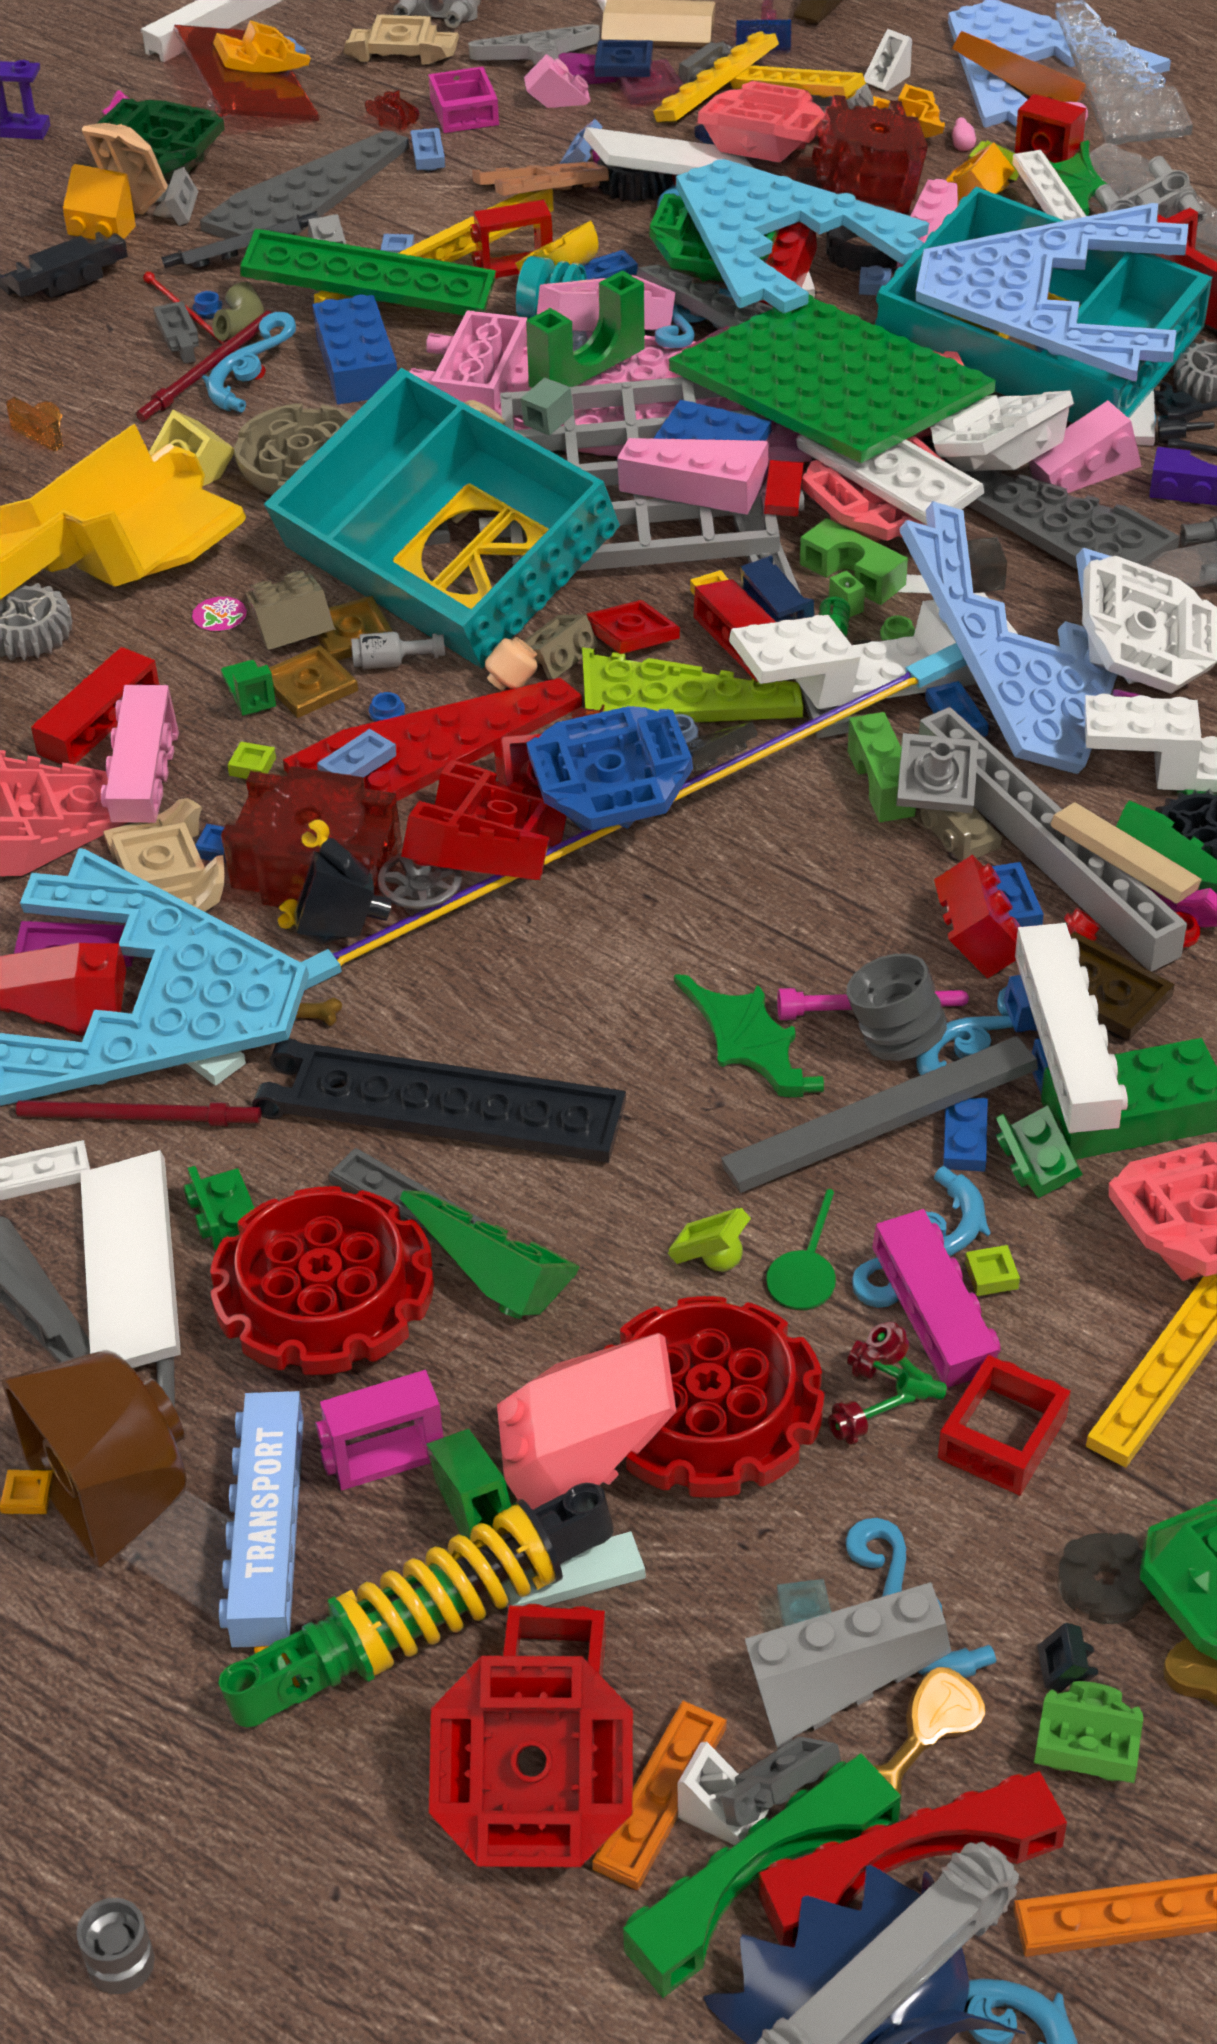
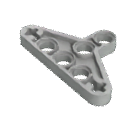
M588 24L475 40L469 43L470 59H531L536 65L546 54L555 60L556 58L559 59V54L598 43L600 40V29L598 25Z

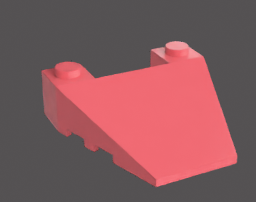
M0 750V877L23 876L103 836V831L128 823L111 822L108 808L102 806L101 788L102 785L108 784L106 771L68 763H62V767L57 768L40 764L41 758L28 755L27 761L5 757L6 751Z

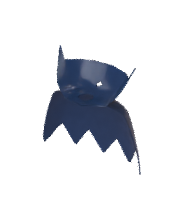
M867 1865L861 1911L807 1895L802 1897L795 1948L777 1945L743 1934L740 1937L745 1992L734 1994L713 1993L704 1996V2001L710 2010L745 2043H757L762 2037L763 2030H771L777 2020L781 2018L788 2020L929 1889L935 1881L925 1871L922 1877L921 1892L918 1893L876 1867ZM961 1947L860 2044H906L909 2041L912 2044H947L956 2033L970 2030L991 2029L1025 2035L1026 2032L1008 2027L988 2018L963 2012L969 1995V1976Z

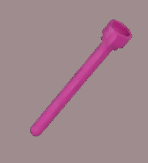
M778 988L777 992L779 1020H796V1016H803L805 1011L852 1010L846 994L804 996L803 992H796L795 988ZM963 990L935 991L941 1001V1007L964 1006L969 1001V995Z

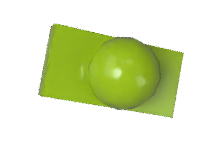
M741 1207L688 1223L669 1248L667 1254L676 1264L702 1257L704 1263L712 1270L730 1271L740 1263L743 1247L738 1236L751 1218Z

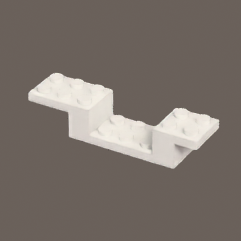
M973 593L988 598L985 593ZM935 600L922 601L915 633L912 637L851 645L829 615H816L810 618L782 620L775 623L733 628L729 638L732 646L760 684L796 679L817 709L841 706L903 676L906 673L907 666L956 643L947 624L939 616V608ZM1007 621L1008 632L1018 634ZM968 665L921 688L911 685L887 698L924 693L927 688L960 681L962 686L975 685L976 680Z
M1110 694L1085 695L1086 748L1154 751L1157 789L1194 790L1195 788L1196 791L1211 789L1212 792H1217V737L1208 736L1201 738L1197 700H1189L1183 697L1159 699L1144 695L1135 697H1114Z

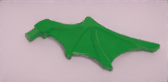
M1090 140L1081 142L1079 152L1072 158L1058 163L1050 162L1086 216H1089L1088 201L1095 195V191L1101 185L1107 184L1099 177L1091 163L1089 155Z
M674 975V983L699 1009L714 1034L717 1044V1063L719 1066L725 1067L729 1064L749 1066L763 1075L778 1096L794 1098L803 1097L804 1093L824 1092L823 1076L803 1077L802 1068L792 1069L788 1052L790 1043L796 1037L795 1027L790 1026L785 1029L771 1019L765 1006L766 996L759 985L750 994L725 995L712 992L697 985L688 975Z

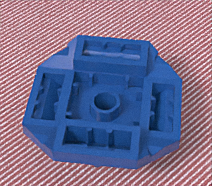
M627 706L557 722L546 729L539 738L535 737L527 742L528 755L544 803L566 815L583 831L596 830L613 825H620L628 829L635 820L667 813L693 770L692 756L675 713L671 709L655 711L646 707Z

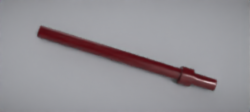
M266 310L169 387L159 389L151 396V401L136 411L137 418L141 422H145L159 410L164 411L170 407L178 395L212 370L221 360L235 352L260 332V321L272 312Z
M18 1100L16 1104V1114L18 1117L209 1122L210 1126L227 1127L229 1123L260 1124L261 1122L260 1107L229 1106L228 1102H211L209 1106Z

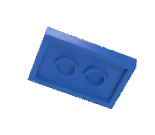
M680 399L653 439L766 441L772 432L771 421Z

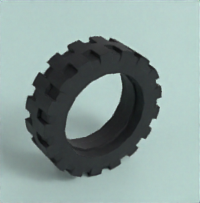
M843 225L827 231L826 254L829 255V260L832 263L836 262V266L842 269L846 267L848 271L852 272L861 270V267L881 266L883 268H893L896 266V260L875 246H862L848 242L847 240L859 236Z

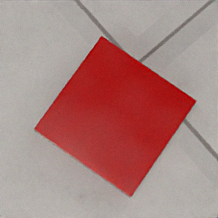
M643 600L586 614L594 635L620 654L680 639V627Z

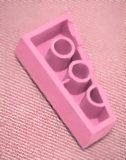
M928 179L910 216L929 223L928 235L932 231L935 232L942 224L945 216L951 214L957 208V184L943 179ZM928 235L918 239L925 243ZM897 262V269L903 267L902 264Z
M632 275L644 283L645 330H657L664 326H670L675 292ZM607 278L541 284L537 314L552 308L572 320L573 331L586 332L595 330L599 318V282Z
M628 438L617 458L619 491L748 515L768 476V441Z
M125 685L122 700H117L116 702L118 726L117 728H112L111 731L113 755L107 756L106 759L108 784L102 785L101 803L103 807L108 808L111 822L156 823L163 797L162 782H167L169 774L168 760H172L174 755L172 741H177L179 730L168 685Z

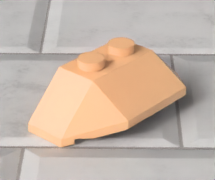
M100 123L83 126L81 131L98 168L128 173L134 213L144 214L168 187L151 146L132 128L124 125Z

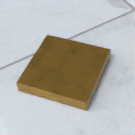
M373 596L330 607L329 611L335 630L318 634L316 637L321 646L338 661L353 656L351 639L360 638V634L393 632Z
M321 645L269 668L272 673L275 696L297 718L359 691L357 680Z

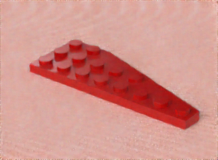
M560 677L343 729L283 759L284 771L344 828H347L438 781L440 773L450 760L471 764L493 753V741L498 738L528 735L582 707V695ZM368 729L396 744V756L359 780V789L356 784H353L343 791L318 775L317 763ZM302 777L307 784L315 786L313 790L303 786L301 783ZM351 804L359 805L364 811L363 815L356 808L350 807Z

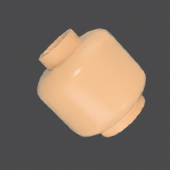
M515 637L513 640L502 639L485 660V667L490 672L487 679L501 691H504L506 687L510 689L523 687L537 670V661L535 660L537 653L518 637Z

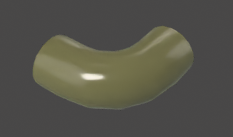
M237 283L226 293V302L231 309H220L213 318V332L218 340L228 341L264 313L260 297L251 283Z

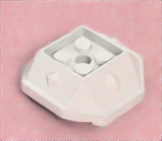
M1071 391L1045 392L1041 395L1002 396L998 398L997 395L986 396L930 426L936 454L939 457L948 459L961 471L1015 470L1063 442L1069 408L1074 406Z
M1112 556L1100 561L1093 560L1089 562L1084 569L1082 624L1088 633L1090 663L1102 666L1109 672L1123 676L1128 684L1140 682L1171 694L1209 671L1217 663L1216 606L1208 600L1202 601L1196 592L1180 579L1124 558Z

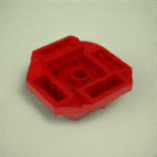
M480 1656L467 1672L431 1708L429 1814L476 1866L581 1867L633 1815V1709L582 1656ZM538 1747L545 1753L546 1766L539 1775L533 1777L526 1776L519 1768V1756L526 1748Z

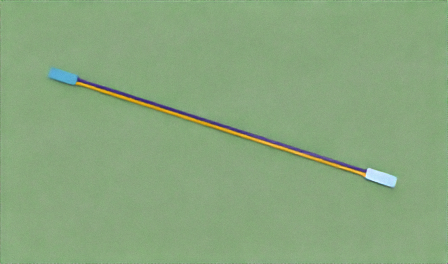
M957 643L907 666L906 673L903 676L686 781L673 802L911 685L921 688L966 666L967 663ZM613 825L596 830L583 831L547 849L544 865L620 829L622 826ZM493 875L456 893L442 904L426 908L338 952L331 953L327 949L302 961L301 963L307 966L309 972L305 990L341 973V966L344 963L518 878Z

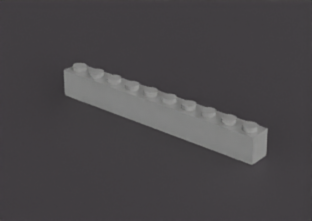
M948 707L920 720L919 735L979 741L974 807L1147 970L1152 972L1182 956L1187 923L1142 882L1052 828L1050 824L1054 814L1062 809L951 707Z

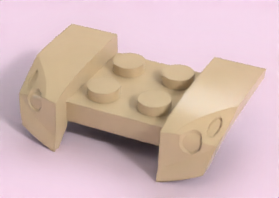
M377 15L371 29H352L349 39L345 42L343 53L361 62H368L372 54L381 56L397 54L407 57L421 55V64H430L453 56L459 35L458 33L437 32V26L431 25V17Z
M188 798L177 800L169 809L157 816L156 823L135 822L103 831V836L113 859H117L120 868L204 912L219 903L224 887L223 855L216 856L204 867L192 839L199 832V816L202 807Z

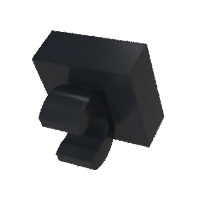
M1065 1622L1037 1646L1045 1689L1062 1692L1074 1681L1089 1682L1099 1674L1097 1668L1088 1665L1087 1658L1094 1653V1647L1084 1642L1081 1626Z

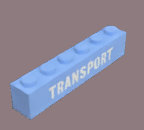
M299 1391L245 1393L244 1412H236V1438L241 1439V1447L233 1448L232 1468L233 1474L238 1475V1483L230 1484L229 1507L230 1512H235V1519L226 1523L227 1550H232L231 1560L223 1561L222 1568L223 1587L229 1590L228 1599H220L219 1603L220 1628H228L231 1647L270 1646L275 1641L290 1636L304 1424Z

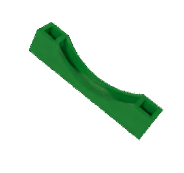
M862 1753L848 1763L845 1761L837 1763L827 1772L821 1783L810 1791L803 1789L797 1792L788 1801L785 1809L772 1819L763 1818L755 1823L748 1831L746 1838L731 1849L724 1847L717 1851L709 1859L703 1870L692 1878L685 1876L676 1881L668 1890L665 1898L651 1908L644 1906L634 1912L623 1928L624 1953L662 1998L666 1997L704 1968L708 1946L721 1917L735 1898L759 1877L760 1872L765 1871L769 1865L778 1860H792L813 1853L816 1848L825 1843L836 1841L840 1844L859 1837L863 1831L872 1826L895 1824L899 1821L901 1795Z

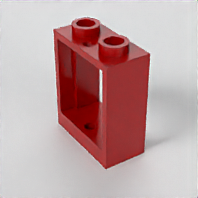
M544 200L473 211L474 224H470L471 239L476 244V251H472L473 266L496 270L495 278L520 274L515 263L533 251L490 258L489 232L533 225L535 250L553 242L552 214Z
M988 1354L940 1431L938 1459L1021 1496L1067 1418L1071 1390L1061 1387L1053 1380L1043 1379L1020 1369L1012 1362L1002 1361ZM988 1389L1044 1413L1022 1451L966 1427V1424Z
M540 1604L509 1605L503 1656H519L520 1638L590 1642L588 1663L603 1677L606 1644L604 1610H593L585 1606H576L568 1609L550 1608Z

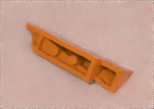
M964 31L959 33L952 48L1030 97L1033 94H1037L1062 102H1080L1085 94V83L1001 48L987 39H980Z

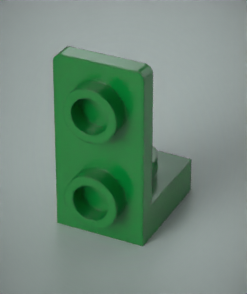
M248 660L221 668L222 677L242 716L276 706L272 673L268 665L258 667L254 660Z

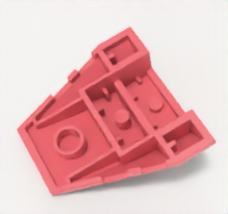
M657 1333L556 1363L497 1404L504 1478L518 1500L523 1499L533 1510L581 1483L600 1485L604 1482L610 1485L619 1475L617 1470H615L617 1465L630 1451L638 1454L675 1414L676 1406L665 1336Z

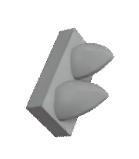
M183 167L173 172L166 191L155 201L160 204L153 212L157 217H174L178 226L190 221L198 194V189Z

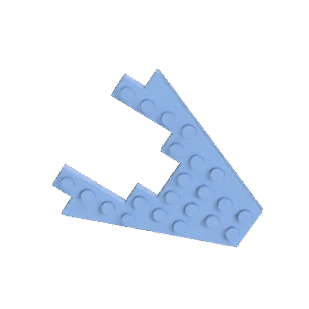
M984 0L983 3L963 6L959 10L949 12L948 24L954 42L959 33L964 31L980 39H987L1001 48L1034 62L1056 56L1067 66L1073 67L1093 60L1140 96L1165 89L1166 79L1160 73L1170 70V59L1107 38L1103 32H1089L1054 20L1050 16L1039 15L998 0ZM958 53L983 126L986 128L1009 121L1016 127L1018 108L1028 99L1012 88L1011 84Z
M1151 203L927 248L923 252L916 288V301L1042 347L1053 355H1063L1131 381H1137L1139 360L1173 362L1176 330L1077 323L1079 302L1047 300L1052 268L1085 270L1088 249L1185 255L1189 224L1157 222L1158 203Z
M932 501L926 508L927 526L906 520L899 528L900 534L939 608L941 620L947 624L1014 757L1078 774L1086 766L1092 749L1086 748L1085 695L1111 694L1117 674L1107 671L1102 666L1090 663L1088 633L1083 626L1065 621L1058 628L1060 647L1008 632L1004 603L973 594L964 511ZM1082 548L1076 555L1082 604L1084 569L1090 561H1100L1112 556Z

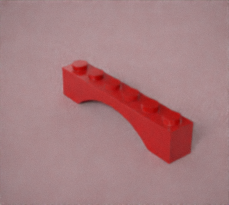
M1040 1771L1027 1776L1021 1774L1012 1775L994 1788L980 1793L977 1791L965 1792L955 1798L950 1804L933 1810L931 1808H921L911 1813L906 1820L889 1826L882 1824L872 1826L863 1831L859 1837L840 1844L836 1841L825 1843L816 1848L812 1854L796 1860H778L769 1865L765 1871L759 1873V1899L779 1944L786 1947H795L802 1897L807 1895L847 1908L864 1889L867 1865H872L882 1872L888 1873L910 1862L933 1856L952 1855L955 1852L960 1854L964 1846L970 1842L975 1845L984 1842L989 1847L993 1846L1006 1856V1860L1019 1864L1062 1848L1067 1821Z

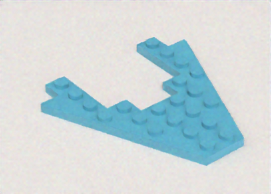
M726 159L715 160L711 164L700 168H693L689 172L676 176V189L739 308L765 300L784 314L808 304L809 292L759 259L772 253L773 242L764 236L767 233L799 221L818 234L843 225L903 266L910 259L913 251L919 249L924 244L918 238L928 235L929 223L855 200V197L849 193L836 194L794 181L786 176H777Z
M83 848L78 849L68 876L31 873L20 901L24 913L126 923L119 941L122 955L152 958L132 1014L94 1010L82 1042L0 1033V1106L15 1103L18 1100L24 1101L93 1084L101 1085L115 1079L289 1039L309 977L305 964Z

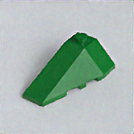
M1129 800L1122 811L1116 827L1201 878L1198 890L1211 888L1217 894V860L1201 849L1204 843L1195 837L1188 840L1172 828L1175 822L1168 817Z
M403 1191L400 1196L401 1201L487 1297L500 1303L498 1309L506 1315L522 1319L523 1315L541 1314L576 1276L580 1266L533 1241L530 1245L519 1241L506 1239L509 1230L498 1225L493 1226L481 1221H476L474 1224L471 1222L473 1215L470 1212L425 1191Z

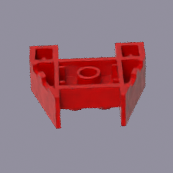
M450 760L440 773L435 805L419 801L408 815L401 857L412 859L414 863L420 866H436L541 880L547 848L562 842L567 816L544 803L543 798L524 794L526 787L512 782L510 787L496 781L497 774Z

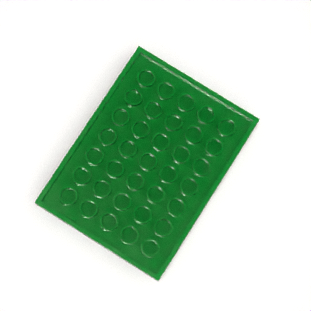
M810 294L808 304L784 314L773 307L669 358L670 371L859 463L867 461L995 392L996 384L995 379L984 375L979 370L970 369L959 364L955 359L939 355L930 348L910 342L906 337L890 333L881 326L870 324L860 319L859 316L839 310L836 306L819 301Z

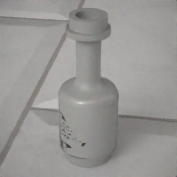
M397 632L360 634V638L351 639L354 667L363 666V670L398 667L401 665L402 658L406 655L433 653L434 658L445 656L443 634L436 635V633H433L432 639L402 641Z

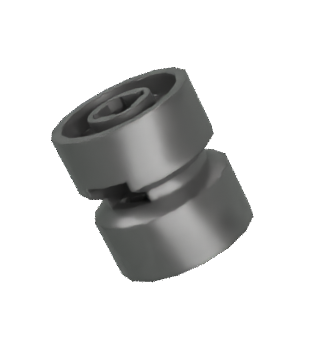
M107 1898L94 1903L84 1912L78 1922L76 1936L91 1981L98 1989L109 1994H125L139 1988L149 1978L153 1971L155 1960L140 1909L133 1902L126 1899Z

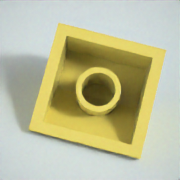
M172 410L149 451L151 456L165 445L170 444L195 453L205 474L203 486L220 479L234 455V448L199 421L175 410Z

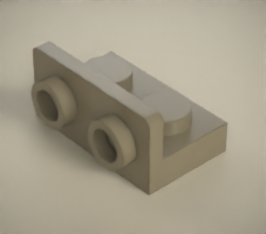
M586 614L557 615L524 640L537 653L535 660L537 664H542L548 679H556L581 660L582 647L595 649L598 646L597 639Z
M923 808L920 811L925 827L931 829L942 841L945 849L952 852L960 861L965 860L972 854L978 858L1001 848L1002 837L975 808H973L972 813Z

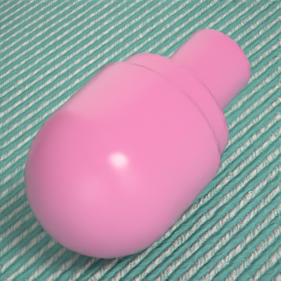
M958 118L952 131L953 144L957 150L967 152L973 149L976 144L974 128L971 124L967 123L965 118Z

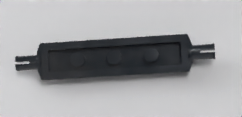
M315 211L301 216L296 215V219L262 228V230L296 235L295 232L308 227V219L319 218L318 213ZM254 231L182 252L178 250L176 253L161 256L164 268L192 263L194 269L210 264L209 258L216 255H221L222 260L238 256V249L249 245Z

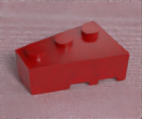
M972 854L935 878L934 882L939 902L942 907L946 906L948 910L943 915L944 922L947 925L952 923L954 930L948 933L949 941L987 979L1015 962L1018 927L1021 926L1008 913L1013 907L1003 891L998 890L996 885L1001 883L993 867L989 863L983 866Z

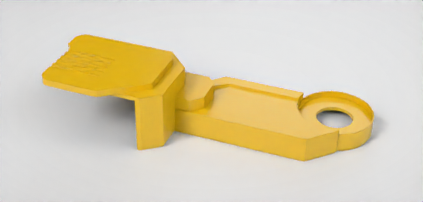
M132 424L64 472L30 499L0 506V600L42 569L53 572L69 568L75 563L78 569L115 587L189 563L245 521L246 515L241 506L202 489L205 474L195 453L167 444L150 456L136 425Z

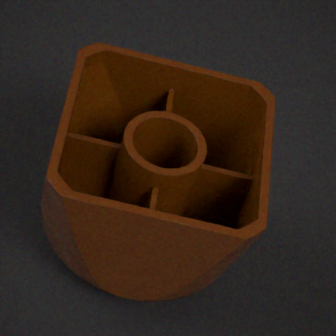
M102 1350L1 1379L22 1455L29 1470H53L48 1495L49 1500L96 1567L100 1568L184 1494L187 1476L176 1444L185 1438L179 1416L162 1387L153 1379L143 1383L132 1367L119 1354L109 1350ZM37 1479L39 1485L41 1483V1479Z

